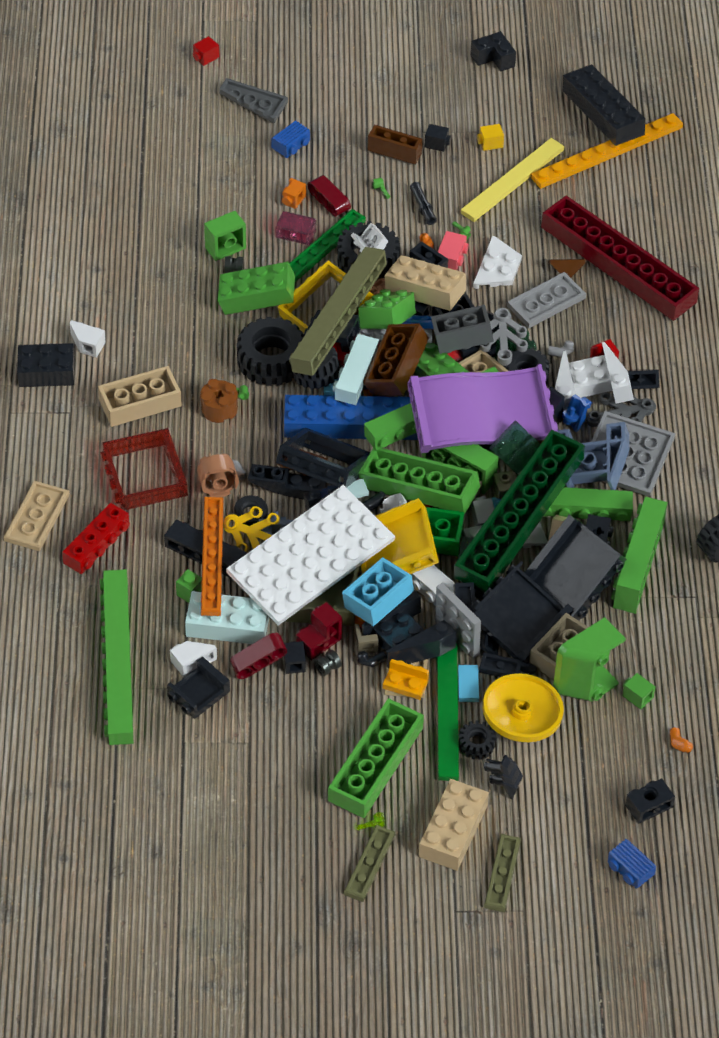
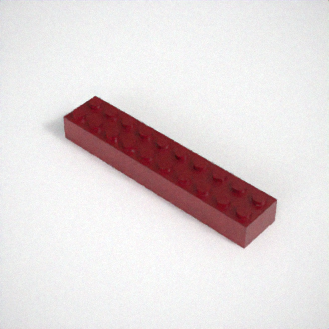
M567 195L542 213L541 228L672 321L676 320L697 303L699 287Z

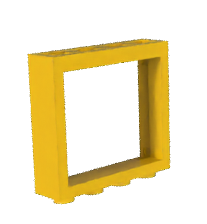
M328 260L312 276H309L300 287L294 289L293 303L278 306L280 317L291 321L292 325L296 324L304 333L308 326L294 316L292 312L330 277L341 283L346 273ZM369 291L360 306L365 301L371 299L374 294ZM357 309L354 314L359 315V310Z

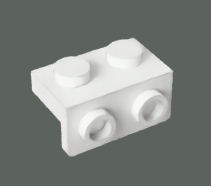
M372 223L369 224L361 236L355 233L351 234V237L355 240L353 243L361 248L360 252H362L364 247L383 250L388 243L385 236Z

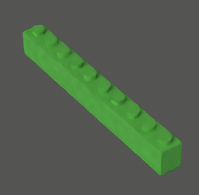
M127 569L103 571L104 578L100 579V590H104V594H100L101 606H104V610H101V622H105V626H101L102 638H105V642H102V654H106V658L102 659L103 671L106 670V675H103V687H107V691L103 692V702L107 704V708H104V720H108V725H104V736L109 737V745L134 744Z

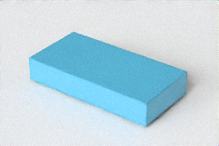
M458 665L459 702H479L478 665Z

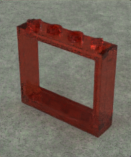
M168 428L102 442L103 451L100 452L102 462L106 461V465H104L107 476L110 475L111 477L109 479L111 490L116 492L114 493L115 503L119 504L120 508L124 511L188 496L187 482ZM163 446L176 484L124 495L112 457Z

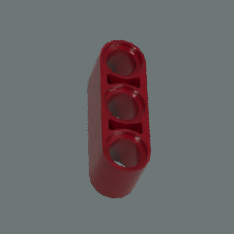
M321 175L307 183L311 195L334 217L351 209L349 199L326 176Z
M271 633L233 655L230 662L238 679H246L285 656L287 649L279 633Z

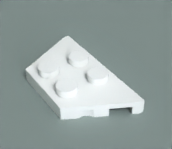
M492 236L473 283V288L479 289V285L488 284L490 287L512 285L522 261V255L497 237Z

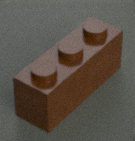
M374 124L368 135V151L416 165L422 154L423 139Z

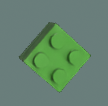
M236 211L204 223L205 248L215 261L246 249V223Z

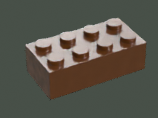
M420 324L388 325L363 381L372 396L405 395L408 381L413 376L429 340L428 335Z

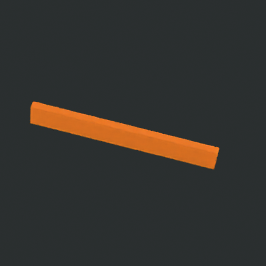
M204 497L201 616H221L223 497Z

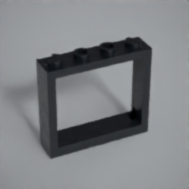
M305 428L280 445L276 463L334 486L341 487L344 485L347 488L359 479L358 473L371 452ZM305 440L311 441L310 445L306 444ZM306 447L350 464V466L345 468L299 449ZM340 477L344 478L343 483L340 482Z

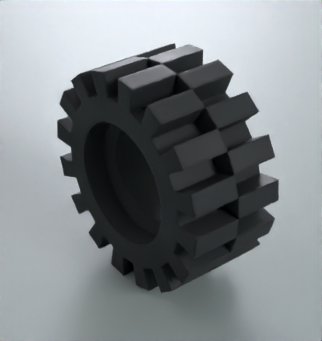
M476 720L475 724L470 721L469 725H463V729L461 728L459 749L461 748L462 754L465 753L466 757L472 755L473 760H475V756H478L479 760L482 759L483 755L487 758L489 754L493 753L495 748V731L491 730L490 725L486 727V722L484 721L482 724H479V720ZM473 736H480L485 742L474 744L469 739Z

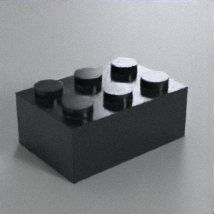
M73 343L18 345L17 375L19 387L75 385Z

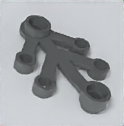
M607 392L602 393L600 397V402L603 405L616 408L607 412L629 418L632 413L638 412L636 417L631 418L638 422H642L645 416L651 415L656 410L655 402L649 398L640 400L633 396L634 400L627 401L633 404V406H628L623 403L616 404L611 394ZM596 410L589 412L586 419L587 424L591 427H597L604 412L599 413Z

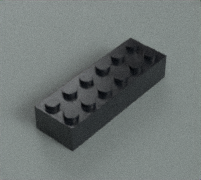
M592 64L563 75V92L615 146L645 135L646 118Z

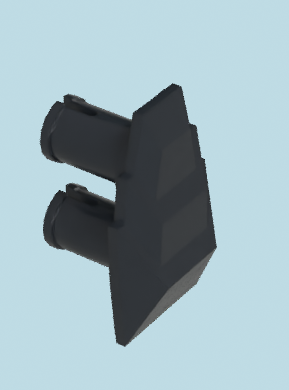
M507 755L503 756L502 761L487 758L484 763V770L491 772L490 783L503 785L508 796L513 800L523 778L516 762Z

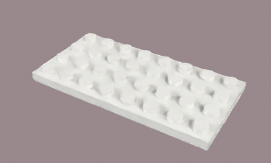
M342 485L226 569V573L279 626L393 542L395 535Z

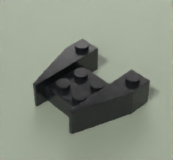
M415 590L376 625L372 626L366 621L362 624V636L377 634L378 644L387 654L388 668H390L391 659L401 660L410 664L439 657L456 648V631L445 620L424 630L412 618L421 613V596Z

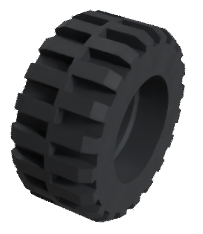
M280 317L256 319V322H250L247 327L240 331L236 343L237 364L242 374L247 375L249 380H255L257 384L262 385L263 383L266 386H272V384L279 386L284 382H291L292 378H294V373L289 359L290 355L296 350L298 343L304 338L303 331L296 324L292 325L291 321L287 319L282 320ZM268 347H276L285 352L278 355H264L258 351Z

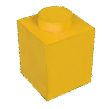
M500 124L480 127L477 141L478 144H481L483 151L503 148L504 133Z

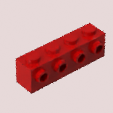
M110 502L62 551L63 564L81 575L86 569H90L93 562L98 557H101L111 544L116 542L122 532L129 528V513Z

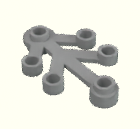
M499 308L493 314V320L490 321L491 329L499 325V329L493 333L494 342L500 338V350L497 354V361L502 366H507L512 361V352L508 350L507 339L517 345L518 351L525 352L528 348V342L520 338L526 337L527 328L513 321L508 309ZM507 325L516 331V335L507 329ZM494 342L486 344L487 346L480 345V350L483 352L490 351L491 345Z

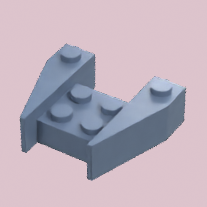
M625 422L606 424V440L582 443L585 445L584 459L566 483L567 488H574V484L607 481L610 490H616L630 450L629 432ZM569 429L558 430L559 433L573 439Z

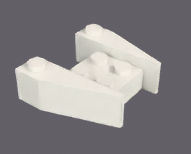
M602 342L604 355L570 363L568 362L566 351H563L555 390L565 396L564 410L568 408L571 397L575 394L582 398L613 391L616 404L634 400L628 371L605 342Z

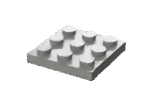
M442 582L436 586V624L445 620L456 631V642L461 646L463 652L469 654L474 659L480 654L481 620Z

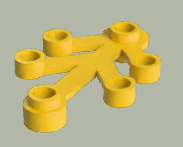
M254 506L250 509V512L239 517L234 514L226 516L223 521V528L226 532L233 534L239 549L241 545H244V551L248 552L249 547L244 543L240 531L247 533L254 549L260 545L258 538L267 540L272 536L261 530L270 525H277L280 522L279 515L270 513L266 519L247 526L243 523L252 518H260L263 514L260 507ZM255 509L259 510V514L257 516H254L253 514ZM275 515L276 521L271 522V517ZM234 520L235 525L230 527V521Z

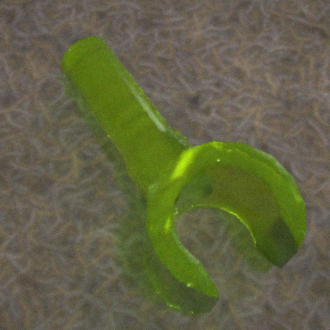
M382 812L375 813L372 821L356 825L357 830L375 827L376 825L384 827V814Z

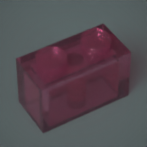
M286 211L282 212L276 225V238L309 246L316 233L315 218Z

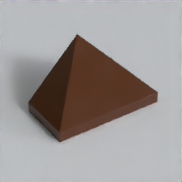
M548 259V263L560 274L565 272L571 278L586 263V259Z

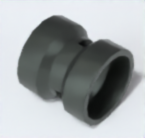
M225 256V273L243 270V257L232 258L231 256Z
M332 649L326 652L325 656H319L314 659L315 666L322 676H326L332 669L336 670L342 666L338 654Z

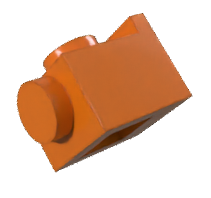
M290 178L289 186H286L282 192V203L296 209L306 197V184Z

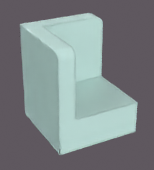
M364 479L356 480L347 487L356 498L369 495Z

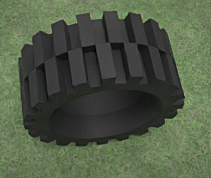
M367 221V225L359 222L357 227L351 225L349 226V231L345 229L342 231V235L339 236L337 243V265L346 274L358 257V254L353 250L359 247L353 243L355 240L351 237V234L355 233L361 236L372 222ZM376 223L377 228L388 240L386 247L383 249L385 250L387 265L379 275L378 279L385 278V274L399 258L400 243L398 236L395 237L396 233L393 230L389 232L388 226L385 225L382 228L381 223Z

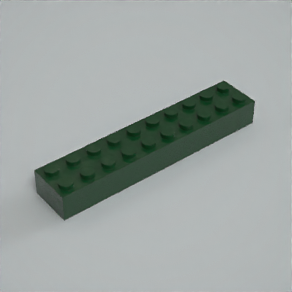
M551 429L454 565L455 579L463 583L474 582V588L483 593L489 588L493 589L494 583L505 572L583 461L584 444Z

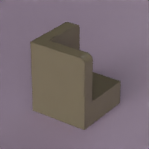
M356 624L354 636L358 653L360 651L367 653L378 652L377 634L362 636L359 624Z

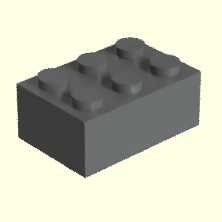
M485 305L431 317L440 354L494 342Z

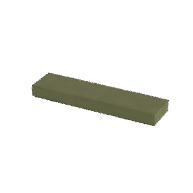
M378 825L375 826L344 890L345 896L364 902L392 844L395 831Z
M505 834L500 835L484 903L485 909L505 912L521 838Z

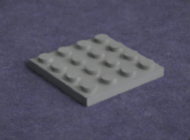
M604 411L591 442L606 440V424L625 422L629 432L630 450L617 486L650 497L676 433Z

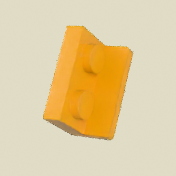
M391 659L389 671L383 682V689L421 700L428 684L429 670L421 666L407 664L401 660Z

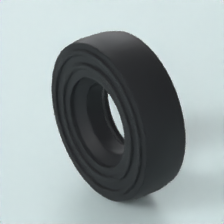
M244 496L235 503L234 515L238 517L243 515V511L247 507H260L263 511L260 518H252L243 523L251 526L259 522V519L267 518L268 506L258 496Z

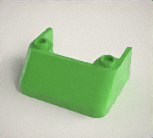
M604 617L563 643L557 651L553 687L559 695L587 701H598L605 693L618 686L619 682L608 672L604 665L609 660L610 650L625 642L626 638Z

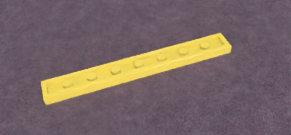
M550 138L463 207L461 214L475 222L529 179L531 173L540 170L564 151V145Z

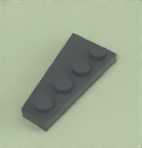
M228 78L225 79L219 88V94L272 123L276 122L288 103V97Z

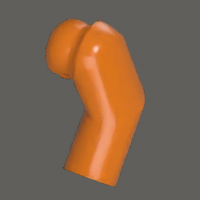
M671 728L670 738L672 747L681 752H691L693 744L680 736L679 728Z

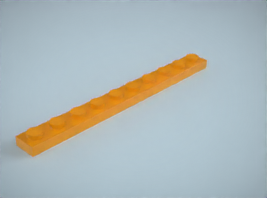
M674 113L646 124L645 135L617 146L610 140L531 173V179L542 189L683 128V122Z

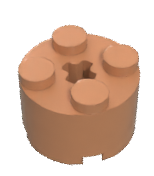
M228 454L205 456L200 459L197 474L204 493L206 492L210 497H225L231 494L230 491L234 487L235 489L238 487L239 478L234 462Z

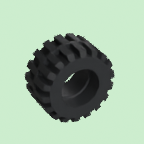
M334 347L330 349L313 376L293 372L297 384L302 385L304 388L318 389L335 382V379H338L340 370L336 349Z
M534 348L527 349L525 352H520L515 349V352L511 351L512 361L509 365L503 366L508 371L533 368L538 364H542V369L546 372L545 383L547 386L550 365L545 354H541L539 350L535 351Z
M719 514L704 525L696 539L699 548L715 563L719 562Z

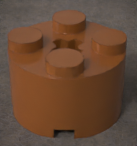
M210 379L203 386L200 392L201 411L207 420L222 423L224 420L229 418L231 420L236 416L238 412V393L235 384L224 380Z

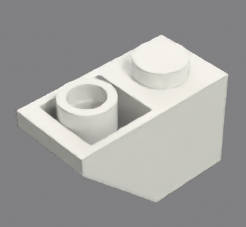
M71 320V336L79 352L97 358L106 343L105 330Z

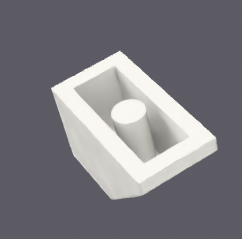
M186 641L182 644H177L170 650L171 663L183 678L197 668V660L202 656L210 663L217 660V648L215 645Z

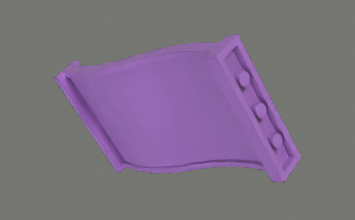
M538 364L533 368L507 372H461L420 378L418 376H411L407 386L421 453H428L433 449L460 445L513 444L545 439L551 429L558 432L557 423L553 419L554 408L553 405H550L549 401L550 390L546 387L545 383L546 372L543 371L542 364Z

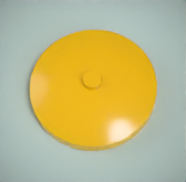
M509 674L498 678L487 688L483 699V714L491 728L503 737L518 742H536L551 736L559 728L564 712L563 701L557 690L545 680L529 674Z

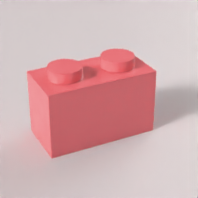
M446 231L438 252L448 258L449 269L457 270L458 266H462L463 254H467L468 251L467 236Z

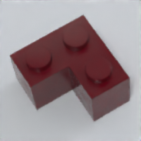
M327 602L313 609L311 612V624L306 628L300 629L296 634V642L303 641L305 655L311 661L341 640L342 616Z

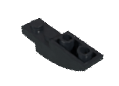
M258 464L251 465L247 478L248 481L263 489L304 500L303 493H307L312 489H324L327 482L311 476L289 473V468Z

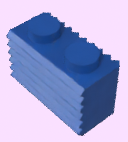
M295 120L271 138V147L288 158L291 154L294 155L302 146H306L309 143L310 130Z
M628 839L619 843L618 846L609 852L608 864L613 871L619 872L628 885L634 886L635 889L655 875L656 865Z

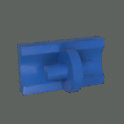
M576 394L573 395L568 408L563 411V422L570 425L575 432L580 431L582 423L586 420L587 409L590 408L592 402L586 397L580 398Z

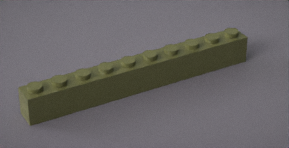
M364 247L362 252L358 254L356 261L351 265L348 273L344 275L342 282L336 287L333 295L329 297L327 304L321 309L319 316L313 321L310 329L306 331L304 338L298 343L294 353L290 355L289 362L293 372L310 376L315 374L387 265L385 250Z

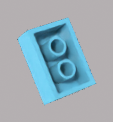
M382 557L342 592L344 606L347 610L374 626L414 591L412 575Z

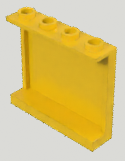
M419 498L375 515L395 535V540L361 565L362 575L382 557L409 574L439 563L427 510Z

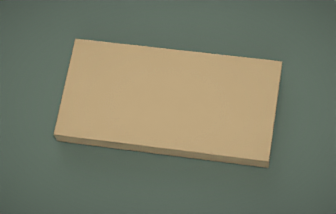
M34 481L4 535V541L40 552L70 495L69 490Z

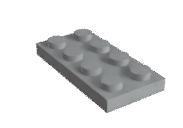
M563 272L509 300L507 307L528 328H531L586 299V293Z

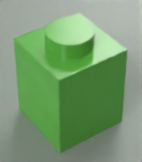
M189 569L176 581L177 596L188 603L190 602L192 591L201 592L202 577Z
M636 673L632 678H627L623 683L622 696L641 710L654 698L656 686Z

